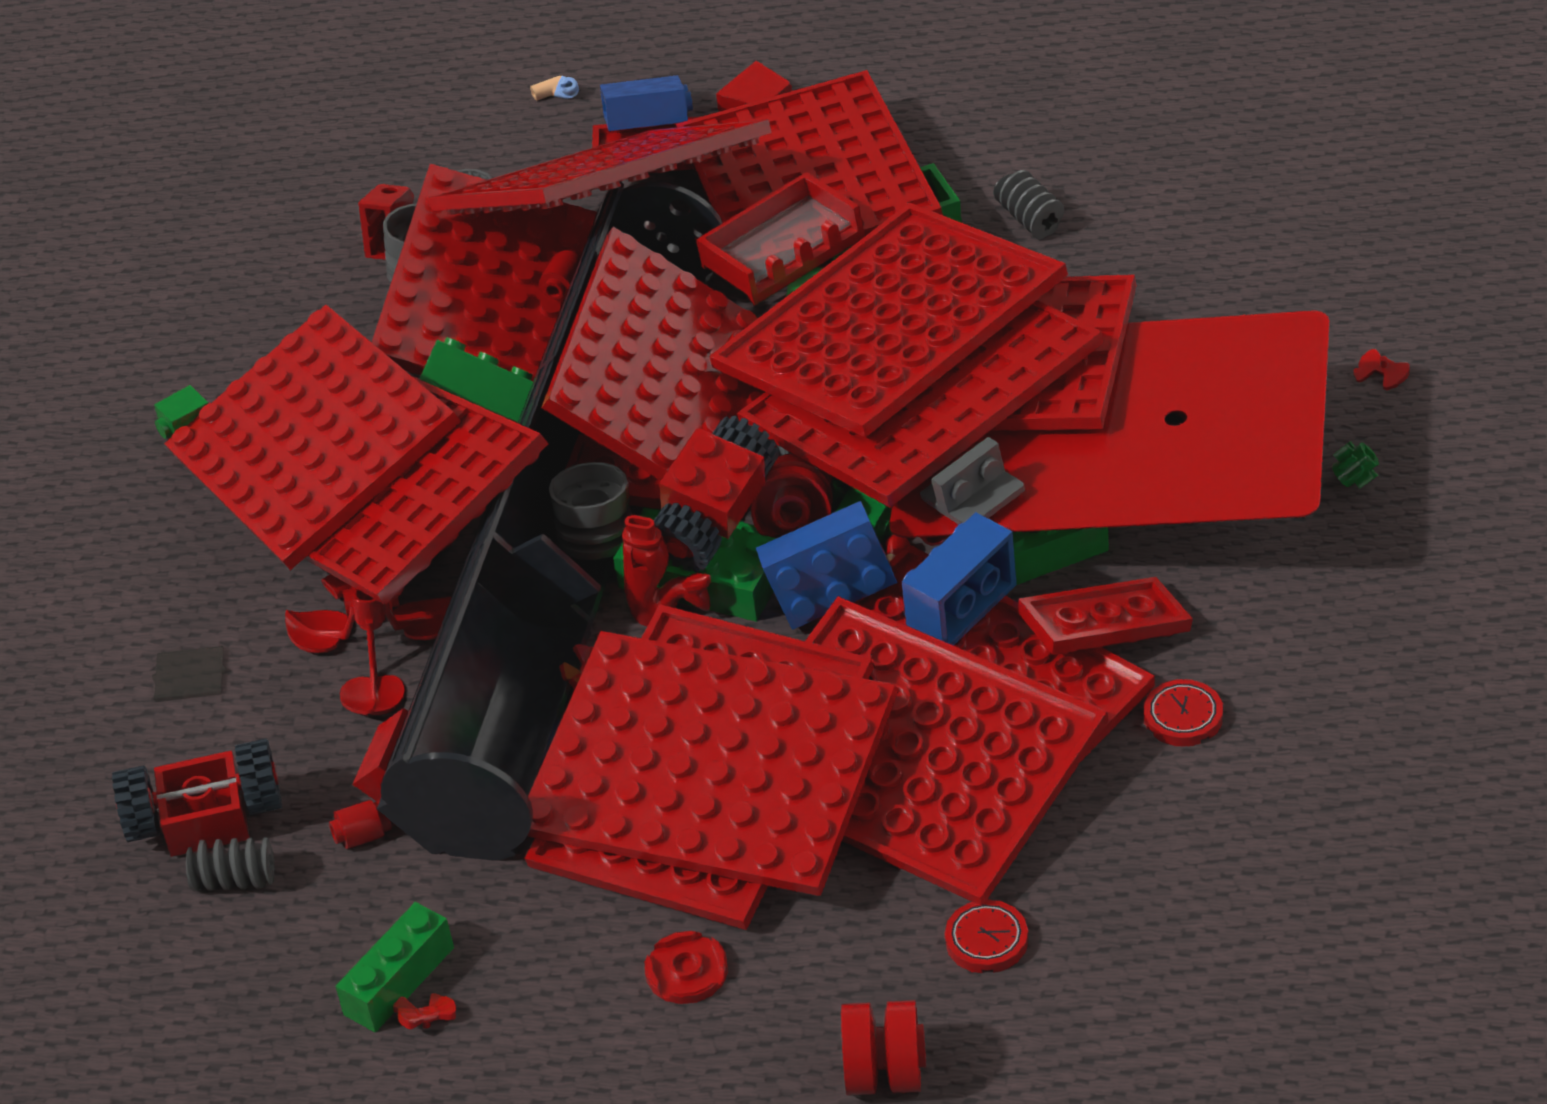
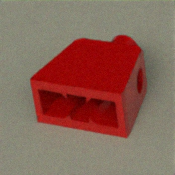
M755 61L716 93L718 112L791 92L792 85L779 74L760 62Z
M379 184L359 201L365 258L386 260L383 221L395 209L413 204L414 194L409 187Z

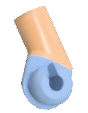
M557 76L530 86V90L536 101L549 96L571 99L578 94L579 86L572 77Z

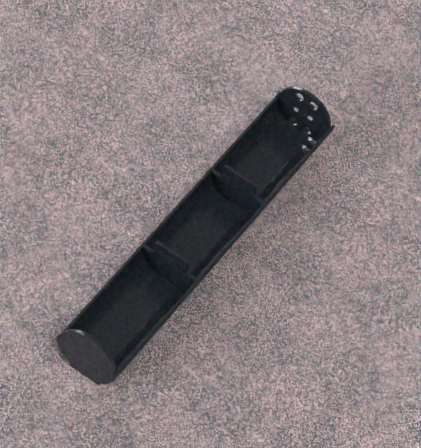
M620 182V187L610 189L604 195L518 420L519 424L541 433L548 445L540 452L535 462L526 466L513 479L512 484L505 491L498 493L486 505L382 779L381 799L377 810L431 854H439L445 851L448 855L491 861L505 859L517 854V846L529 834L533 822V809L528 795L555 736L571 689L569 681H564L562 678L560 665L566 662L576 669L578 668L580 660L573 651V647L577 644L586 645L587 639L590 638V630L614 562V556L599 560H579L566 555L558 546L549 486L552 479L562 470H565L578 435L585 434L541 407L606 235L613 227L631 235L643 246L661 254L670 263L683 271L691 273L696 279L708 285L713 271L708 267L705 269L702 267L696 239L704 234L699 233L695 229V225L704 223L714 229L721 225L723 221L707 201L683 187L663 182H643L623 189L624 184ZM682 200L689 205L690 210L686 212L678 211L673 208L671 202Z

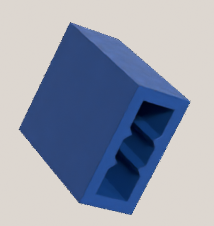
M678 75L600 85L603 117L609 131L681 123L688 121L687 112L693 111L691 92L688 91L687 84H682Z

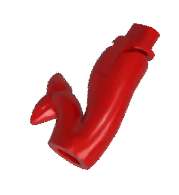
M637 515L628 516L625 519L626 527L622 532L624 587L633 618L639 624L648 626L659 604L676 608L680 598H684L703 611H709L711 601L707 588L711 582V575L694 573L688 576L675 577L658 588L657 585L665 574L669 562L667 544L663 539L661 530L655 527L653 519Z

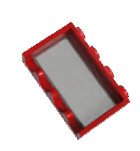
M806 172L696 239L702 267L704 269L708 267L746 293L755 306L865 237L859 205Z

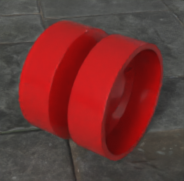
M792 453L778 456L765 477V484L751 505L752 521L758 533L779 538L830 515L834 497V486L830 474Z
M916 1000L887 1001L884 1026H876L870 1002L842 1004L841 1032L846 1095L875 1094L879 1070L887 1071L892 1093L921 1092L920 1068L926 1067L924 1024H918Z

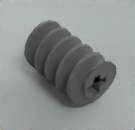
M1020 170L1013 174L1005 175L994 186L993 195L995 200L1009 211L1036 239L1041 240L1056 231L1065 211L1064 204L1056 200V197L1051 192H1048V189L1041 185L1029 171Z
M269 837L263 838L261 849H256L253 838H248L245 849L241 850L237 838L231 839L229 850L224 849L221 839H216L213 851L208 850L205 840H200L197 851L193 852L192 848L189 847L186 852L187 882L192 891L201 890L203 884L206 889L213 891L217 889L219 883L224 890H230L235 882L240 889H247L251 882L255 888L261 889L265 887L267 881L269 885H272L274 881L275 859Z

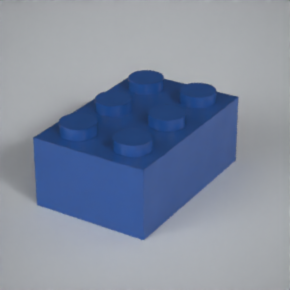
M861 501L756 548L764 573L792 630L824 616L838 596L854 603L898 583Z
M977 512L967 521L959 524L951 536L940 546L933 548L929 556L918 567L910 570L904 577L902 590L906 625L954 646L1017 585L1012 531Z

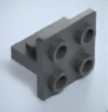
M987 437L931 479L932 484L923 489L920 495L924 502L959 525L967 521L975 512L986 518L991 517L1023 493L1025 487L1023 482L1005 471L999 443Z

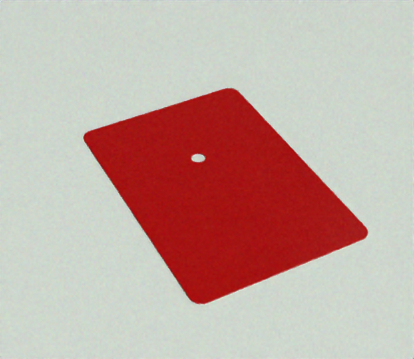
M1311 310L1130 322L1127 325L1103 429L989 431L894 504L889 523L890 530L894 535L902 538L952 535L958 524L921 499L920 492L932 484L931 479L987 437L999 443L1005 471L1024 483L1025 491L988 518L1012 532L1308 516L1319 508L1321 499L1329 317L1321 311ZM1179 411L1187 415L1186 421L1177 426H1171L1165 422V417L1172 412Z

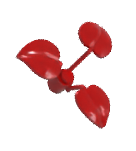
M355 588L352 592L353 603L349 604L350 613L348 619L347 615L343 612L333 610L309 612L286 610L285 623L287 634L296 647L306 652L322 653L334 650L339 644V639L347 640L349 638L354 621H356L360 628L367 630L370 677H356L347 681L340 689V701L351 712L361 715H382L390 713L399 707L404 699L405 690L403 682L395 675L378 677L374 630L381 627L386 616L394 630L403 629L405 636L410 639H435L451 597L407 603L397 607L392 613L389 602L385 605Z

